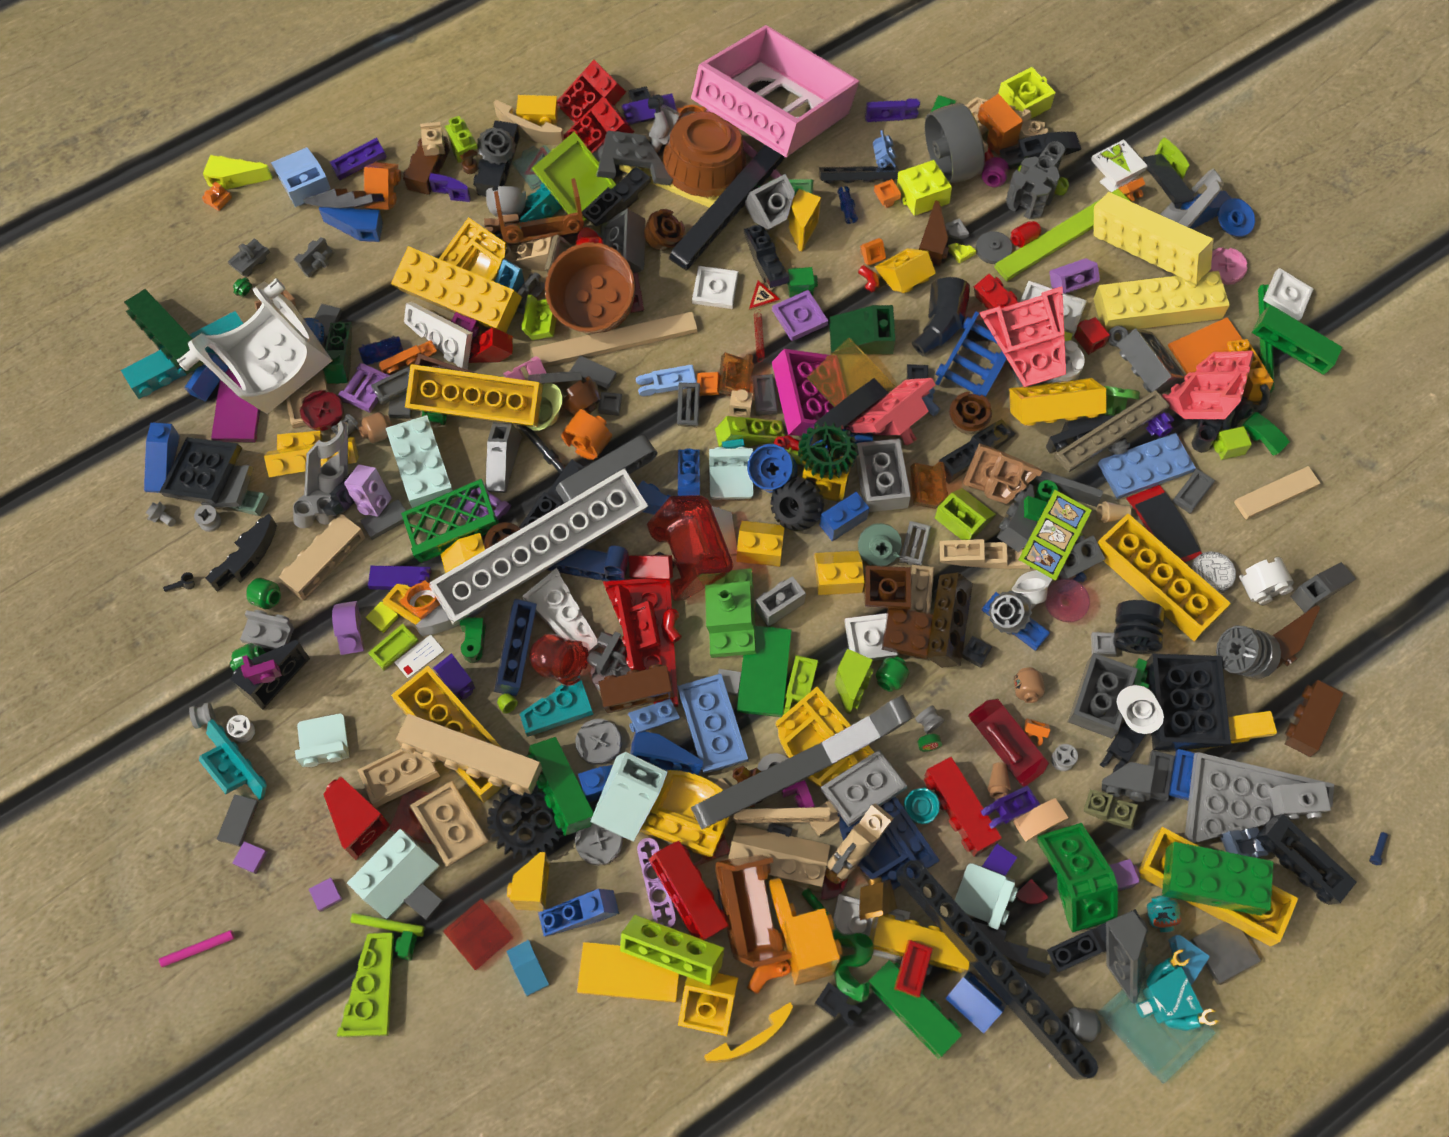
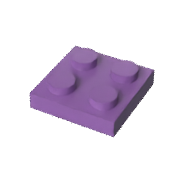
M809 290L772 306L773 313L791 341L828 325L826 316Z

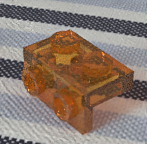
M725 352L721 356L719 393L731 396L732 390H745L748 393L751 391L753 386L751 374L754 369L752 354L741 358Z
M939 461L934 466L920 463L912 464L910 469L914 505L937 509L948 497L944 462Z

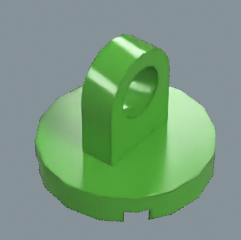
M1104 386L1106 388V396H1108L1105 416H1116L1124 411L1127 399L1139 400L1140 392Z

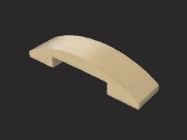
M498 100L494 101L498 119L503 122L518 124L520 137L548 145H559L564 141L562 128L545 122L542 127L514 115L512 106Z

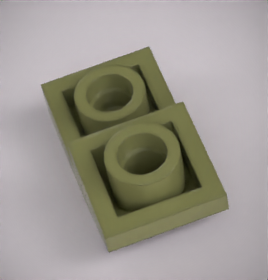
M1090 789L1083 811L1098 819L1132 830L1138 805L1114 799V796L1111 794Z

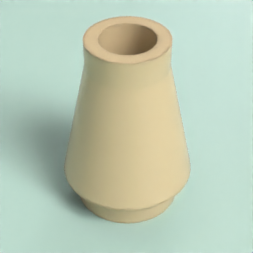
M1104 501L1098 504L1096 508L1097 519L1103 523L1121 520L1125 515H1131L1130 506Z

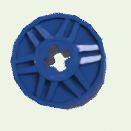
M766 444L752 452L748 460L747 471L750 479L756 486L769 493H773V491L783 487L792 477H797L798 467L795 459L784 448L776 444ZM773 466H776L779 469L778 471H776V475L770 472V470H773Z

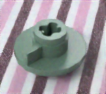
M884 523L872 524L860 534L858 552L869 565L886 566L894 562L897 557L900 558L901 538L897 530L892 526Z

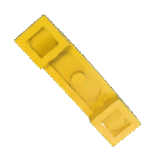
M791 1002L769 1015L768 1019L772 1024L771 1027L732 1051L725 1042L704 1055L706 1063H722L739 1059L765 1045L785 1024L793 1008Z

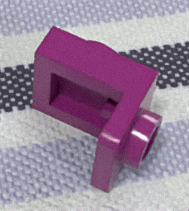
M455 312L451 322L472 332V338L475 339L480 330L478 321Z
M248 655L243 656L244 664L241 665L243 676L245 679L249 678L254 685L261 682L269 683L274 681L276 677L282 676L280 667L274 660L254 666L253 661Z

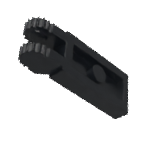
M1125 721L1106 750L1107 754L1101 761L1100 766L1103 768L1107 766L1111 757L1114 756L1120 761L1116 764L1112 773L1128 763L1146 734L1135 732Z

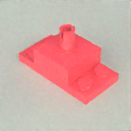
M922 378L903 381L849 424V429L852 433L900 435L904 445L913 443L917 438L910 426L929 412L922 398L930 393L929 390L935 386L933 379Z

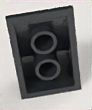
M294 640L251 659L254 666L274 660L280 667L282 676L276 677L274 681L269 683L261 682L254 685L249 678H244L241 666H239L234 671L230 680L244 696L263 710L309 661L310 657L301 644Z

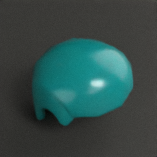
M918 788L912 790L906 796L904 809L913 822L927 824L934 821L938 816L940 801L932 790Z

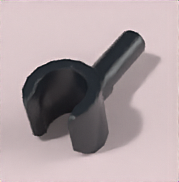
M190 572L184 573L180 581L164 586V591L167 592L181 587L185 589L194 588V581L186 582L194 578L193 574Z

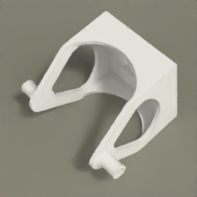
M276 278L270 284L264 281L253 288L255 295L262 304L248 321L223 334L209 336L201 333L188 342L190 350L179 358L177 362L184 370L188 371L199 360L202 361L240 398L268 414L327 366L332 359L293 303L281 294L286 288ZM207 346L213 349L236 376L242 389L211 360L205 351Z

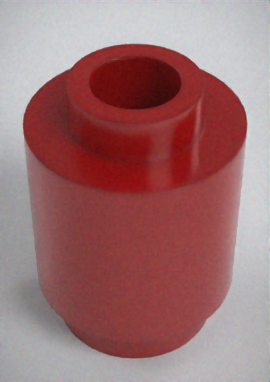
M1028 221L1011 231L1012 243L1022 248L1037 239L1042 232L1040 225L1036 221Z

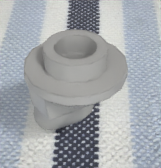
M160 501L158 504L153 502L146 511V514L149 515L147 520L156 522L157 519H160L169 527L174 526L176 523L175 519L164 512L166 506Z

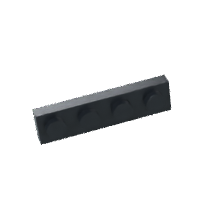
M879 166L819 167L820 181L825 183H834L835 180H843L845 183H853L855 180H863V182L868 183L875 180L886 182L892 179L894 181V179L898 178V172H900L898 166L895 168L894 166H886L884 168Z

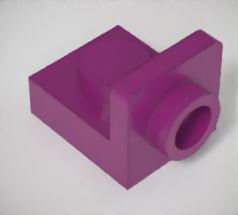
M805 780L782 790L783 798L797 794L794 796L798 808H815Z

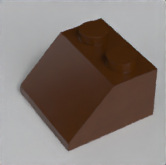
M866 565L864 575L865 607L911 609V567Z

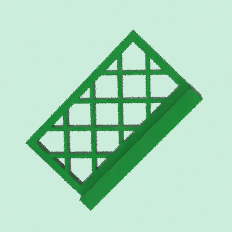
M482 479L401 513L412 545V554L420 563L442 554L460 538L480 533L481 537H483L494 525L500 523L496 518ZM480 487L481 494L478 500L470 498L471 491ZM455 497L462 498L458 508L449 506L451 500ZM467 500L476 503L471 514L462 511ZM436 505L442 507L437 517L429 515L432 507ZM480 505L486 507L489 512L488 515L481 518L475 516ZM447 509L455 512L451 522L442 519ZM415 514L422 515L417 526L410 523V516ZM460 514L469 517L466 524L462 526L455 524ZM426 518L435 520L430 531L422 528ZM440 523L448 525L444 534L439 535L435 533ZM420 531L428 534L425 542L417 544L416 538Z

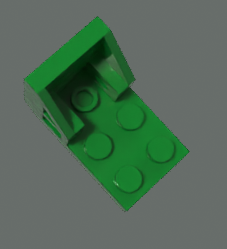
M1079 823L1038 835L1037 842L1057 874L1058 892L1068 926L1072 933L1117 918L1118 885L1114 872L1083 824Z

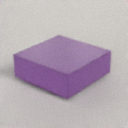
M243 842L232 864L256 874L267 851Z
M332 878L309 889L319 912L342 901Z

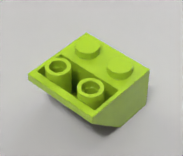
M961 488L952 492L938 506L934 519L961 540H974L996 514Z
M847 648L837 670L835 686L846 713L851 714L853 708L858 709L863 693L870 684L874 669L871 668L872 659Z

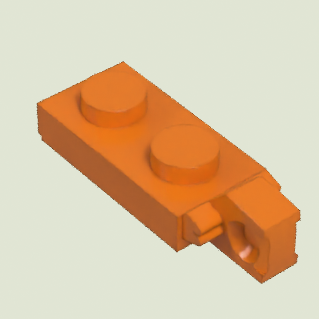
M431 340L419 346L415 345L379 362L380 371L388 375L395 374L400 370V367L406 364L407 366L414 365L418 354L432 357L437 353V350Z

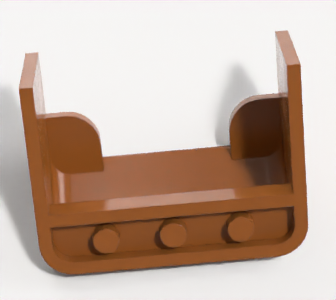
M575 178L571 179L576 213L515 224H504L498 191H494L504 242L512 246L547 237L553 238L557 234L562 238L578 235L584 223Z
M764 855L716 862L717 880L723 911L727 918L726 922L729 925L727 926L732 954L736 960L753 968L792 958L790 952L783 950V947H785L783 934L773 928L764 880L768 878V874L771 873L770 863H773V857Z

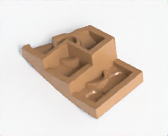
M979 443L963 484L984 491L987 498L1007 504L1018 492L1023 491L1027 484L1036 476L1039 477L1043 471L1019 458Z

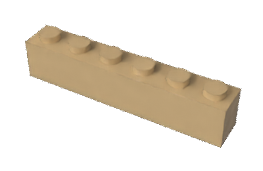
M407 714L396 738L401 746L400 749L407 753L414 754V752L423 754L422 757L428 761L436 762V760L445 762L444 765L450 769H464L469 776L478 779L480 776L488 778L489 783L499 787L502 784L511 787V791L523 795L524 792L532 794L542 771L539 761L411 714Z

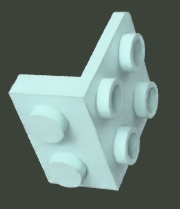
M724 447L709 449L711 499H751L753 497V482L747 471L748 460L753 452V448L738 447L736 449H726Z
M342 714L300 721L298 723L300 749L295 750V756L302 767H314L318 764L338 762L342 759L350 758L345 718Z
M970 863L967 865L954 901L966 914L989 922L988 926L998 930L1000 924L1005 925L1009 915V911L1005 910L1008 901H1014L1018 888L1014 887V879Z

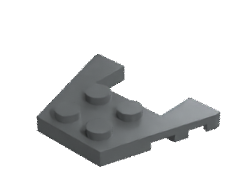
M607 131L596 173L597 177L614 179L616 175L614 164L649 168L654 184L671 185L673 179L668 174L664 164L645 135Z

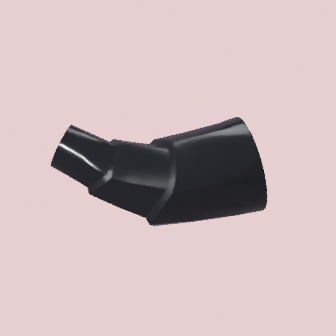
M944 277L935 280L931 284L928 313L930 320L923 329V333L912 342L914 349L921 356L927 355L939 345L942 346L958 329H962L970 295V284L967 281L957 277Z

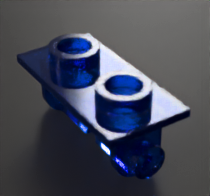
M394 335L380 342L367 345L362 344V347L358 348L365 365L388 359L404 351L399 336L395 337Z

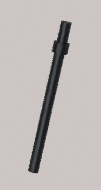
M517 425L544 455L543 458L549 465L552 464L561 474L565 466L558 459L557 453L553 449L550 450L532 429L527 426Z

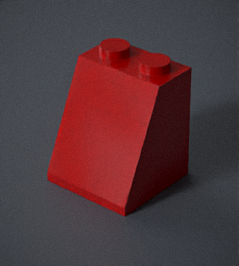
M341 776L337 780L335 779L330 782L326 787L323 795L340 843L350 856L357 860L389 828L390 824L375 807Z

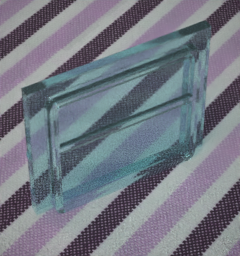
M1149 963L1146 966V973L1136 1003L1132 1004L1122 989L1098 1013L1150 1073L1164 1084L1216 1033L1206 1023H1204L1203 1027L1183 1031L1169 1028L1165 1023L1158 1024L1154 1015L1145 1018L1139 1015L1136 1004L1146 1000L1143 990L1147 988L1146 980L1154 969L1152 963Z

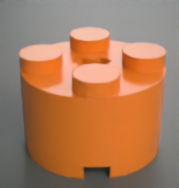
M579 409L562 432L561 437L568 447L572 444L576 448L575 453L586 459L594 460L611 440L612 434L606 427L607 422L600 416L594 417L585 410Z

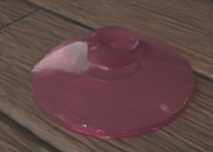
M1061 579L1049 586L1045 605L1048 612L1057 620L1075 622L1087 613L1090 606V598L1087 590L1077 581ZM1062 600L1068 601L1069 606H1064Z

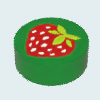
M927 734L917 741L919 750L922 752L933 751L942 746L941 738L938 734Z

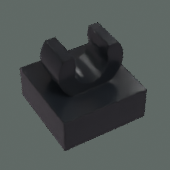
M972 636L963 650L962 658L981 667L992 646Z

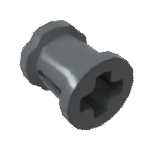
M347 414L343 421L348 422L349 436L354 430H359L360 425L350 414ZM338 425L332 427L336 435L338 434Z

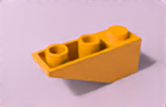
M1248 339L1229 341L1227 343L1229 352H1254L1243 396L1253 402L1261 401L1262 392L1260 386L1266 384L1271 390L1274 381Z

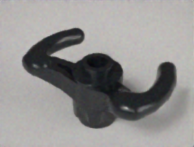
M1266 384L1260 386L1262 399L1259 403L1250 401L1242 396L1239 404L1223 420V431L1237 428L1238 423L1242 419L1250 417L1255 412L1261 414L1267 409L1270 400V389Z

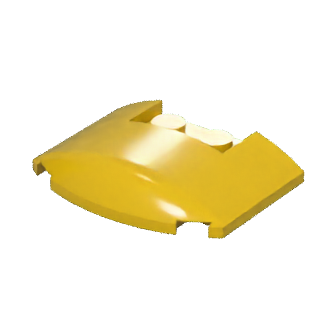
M468 217L439 259L494 281L505 258L507 244Z
M818 687L813 689L775 722L776 728L778 727L780 743L789 758L851 726ZM868 745L807 778L814 784L822 787L875 752Z
M667 770L668 773L661 791L640 832L671 843L679 840L682 845L692 850V852L713 857L730 816L701 830L691 807L723 790L701 776L683 771Z

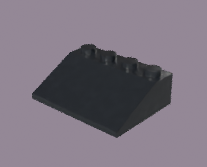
M1152 653L1145 667L1148 670L1146 680L1147 684H1149L1148 689L1156 697L1164 715L1160 728L1151 733L1153 750L1177 751L1178 749L1190 750L1230 746L1231 739L1222 657Z

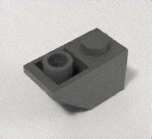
M1130 762L1104 778L1101 791L1114 797H1119L1120 795L1128 796L1131 800L1138 802L1150 800L1155 766Z

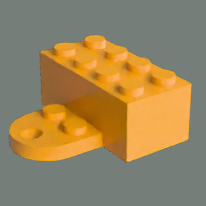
M781 879L769 880L774 907L785 939L784 949L792 955V958L787 960L791 967L794 984L799 985L833 975L839 963L840 955H842V949L839 940H834L833 938L835 926L831 914L827 915L824 908L797 916L794 904L788 903Z

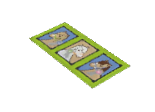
M1054 490L1018 560L1056 581L1092 510Z

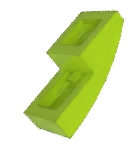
M1164 137L1159 142L1155 155L1162 153L1183 180L1190 165L1182 152Z

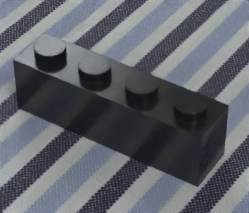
M495 120L493 127L502 128L513 137L514 149L516 151L520 138L518 124ZM515 153L512 154V159H508L506 163L502 162L499 165L490 163L488 160H479L478 175L474 176L473 181L479 196L486 197V190L492 188V191H498V186H505Z

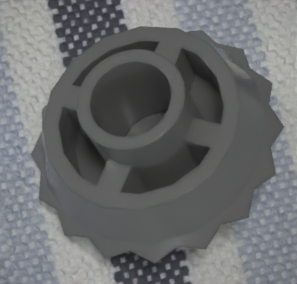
M493 127L486 129L485 132L480 133V137L477 139L479 154L490 163L498 165L502 162L506 163L508 159H512V154L515 153L513 137L502 128Z
M1011 590L1002 592L999 596H995L994 601L990 603V610L988 611L990 621L993 623L994 628L998 629L1001 633L1006 632L1009 635L1011 633H1018L1021 629H1025L1026 624L1030 622V615L1032 614L1030 610L1031 604L1020 593Z

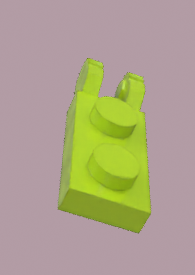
M795 656L783 715L791 709L792 701L799 702L811 692L818 660Z

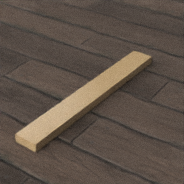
M688 312L607 332L531 348L533 357L537 356L540 358L543 367L577 360L579 356L587 358L697 333V326L693 313Z

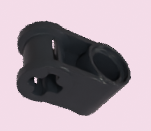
M1199 419L1191 443L1194 450L1203 453L1210 449L1221 429L1224 419Z

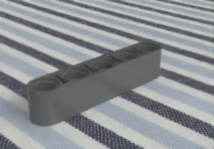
M641 435L561 481L557 485L556 491L564 503L624 468L628 475L653 461L658 452L646 436Z

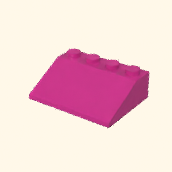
M784 349L772 361L788 435L802 436L803 433L807 434L809 427L814 429L816 421L847 397L837 356Z

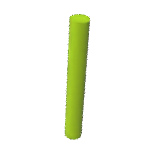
M353 913L351 916V923L401 933H403V930L410 931L417 936H423L424 934L423 926Z

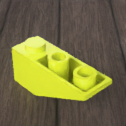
M210 155L203 171V176L209 187H212V184L216 182L227 190L272 180L267 164L249 162L243 159H231L224 156Z

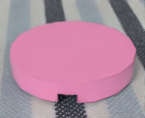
M1217 248L1212 251L1211 270L1209 272L1219 271L1223 284H1235L1245 276L1247 260L1236 249Z

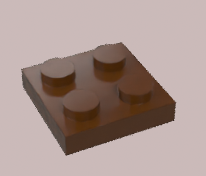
M888 608L881 650L926 659L933 615L909 609Z

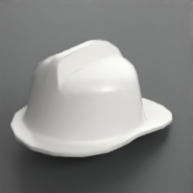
M1037 570L1027 572L1018 578L1012 587V591L1025 596L1027 602L1031 604L1030 610H1032L1036 604L1046 601L1048 587L1053 579Z
M1133 685L1121 690L1117 696V706L1128 726L1135 732L1142 734L1153 733L1158 730L1163 723L1164 715L1160 704L1150 689L1144 686Z

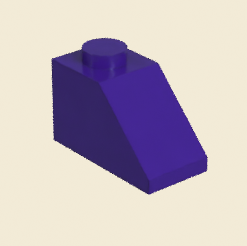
M452 653L433 667L436 675L459 700L467 699L475 689L473 681Z

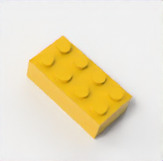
M1093 378L1009 388L1010 413L1023 425L1031 426L1040 421L1054 423L1057 422V419L1064 418L1066 420H1076L1080 416L1094 418L1098 417L1099 414L1106 413V388Z

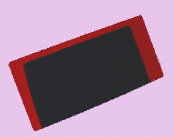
M1160 485L1126 498L1146 529L1184 563L1202 554L1183 517Z

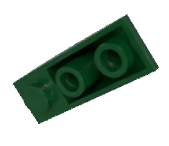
M351 322L330 323L325 351L332 361L323 368L327 384L348 383L351 370Z

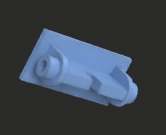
M881 130V137L876 138L873 142L876 163L881 168L892 163L895 168L894 158L897 156L892 148L894 143L889 135H885L883 130Z
M671 699L628 713L632 721L630 729L632 732L637 731V733L680 719Z

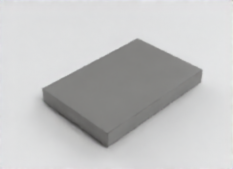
M880 750L821 787L822 792L848 827L862 819L874 803L882 806L907 789L906 783Z

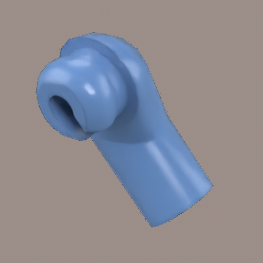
M933 387L929 390L930 393L922 399L929 413L934 417L939 413L940 408L933 403V394L935 393Z

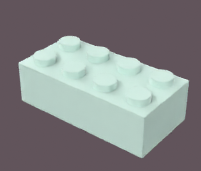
M427 415L386 428L412 508L453 491Z

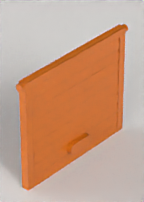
M1228 317L1169 343L1168 347L1185 373L1188 374L1189 372H1196V366L1213 352H1229L1227 345L1229 341L1243 339Z

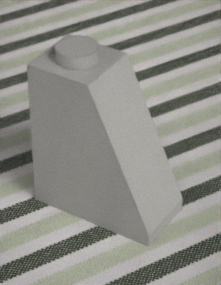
M786 174L751 191L745 206L753 221L769 230L787 220L795 191Z

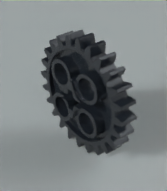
M538 785L535 786L532 794L524 792L523 795L507 788V796L499 793L500 801L493 800L494 808H489L488 814L490 817H487V824L490 826H488L487 831L488 833H493L491 835V842L498 840L496 848L500 849L504 846V855L512 851L513 859L518 854H522L523 860L526 859L527 854H531V857L534 858L536 852H545V848L552 851V842L559 843L560 837L558 835H563L562 829H559L555 823V814L552 808H548L544 791L538 792ZM524 803H529L532 805V807L529 809H525L521 807V805ZM506 818H512L515 822L512 824H506L503 822V820ZM540 819H545L549 823L546 825H540L537 821ZM527 834L531 839L525 841L520 839V836Z

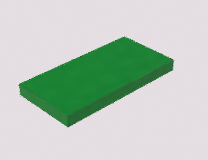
M755 626L756 654L743 655L737 713L773 717L783 716L792 629Z

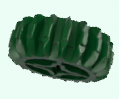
M824 422L823 426L820 427L816 423L814 429L809 427L807 434L803 433L798 444V456L801 457L800 463L805 465L806 471L812 470L813 476L817 473L820 474L821 480L824 478V475H828L830 480L834 474L840 478L842 472L845 474L849 472V468L854 466L857 459L858 446L855 444L856 439L855 437H850V430L844 431L843 425L837 428L835 422L831 426H827V423ZM840 456H843L841 459H839V460L833 462L834 459L840 458Z

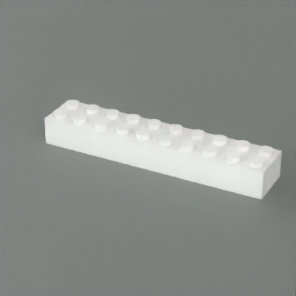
M624 468L430 582L429 587L454 625L640 514L648 505Z

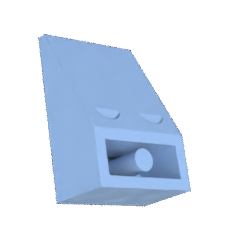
M308 147L271 162L295 207L304 204L303 199L331 190L325 173Z

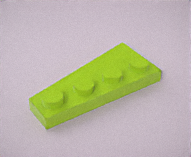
M393 933L367 934L358 963V971L351 986V994L343 1012L344 1017L338 1029L337 1037L389 1036L394 946Z

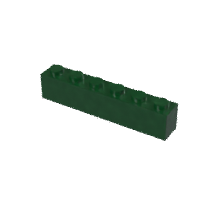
M146 289L124 301L128 308L126 313L130 319L136 323L150 341L152 340L158 350L162 351L164 356L171 361L177 370L181 368L188 375L204 364L199 360L188 371L179 365L177 360L190 350L188 342L193 338Z

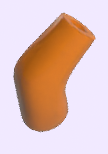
M783 960L757 967L747 989L758 994L769 979L788 975L791 971L790 964Z

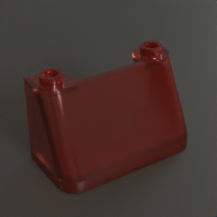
M701 495L670 496L647 523L649 533L654 540L669 543L681 578L675 579L670 586L674 601L690 598L705 589V585L715 583L733 569V561L709 500Z

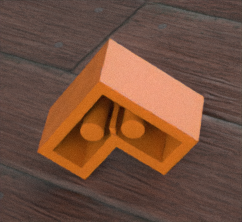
M997 94L980 105L977 117L979 122L989 130L987 138L989 148L1000 155L1001 149L1017 144L1023 120Z
M374 162L364 167V191L366 195L383 193L385 202L365 206V208L389 210L396 204V193L393 187L401 181V170L398 169V164Z

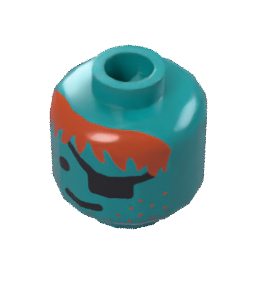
M1162 895L1151 897V901L1146 905L1150 925L1154 928H1159L1160 932L1174 931V926L1182 921L1179 903L1175 899Z

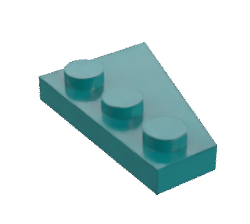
M579 672L572 677L571 681L555 688V692L551 695L541 698L520 713L527 737L593 715Z

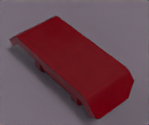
M999 699L986 700L969 713V719L1007 765L1022 787L1027 786L1045 772L1049 762Z

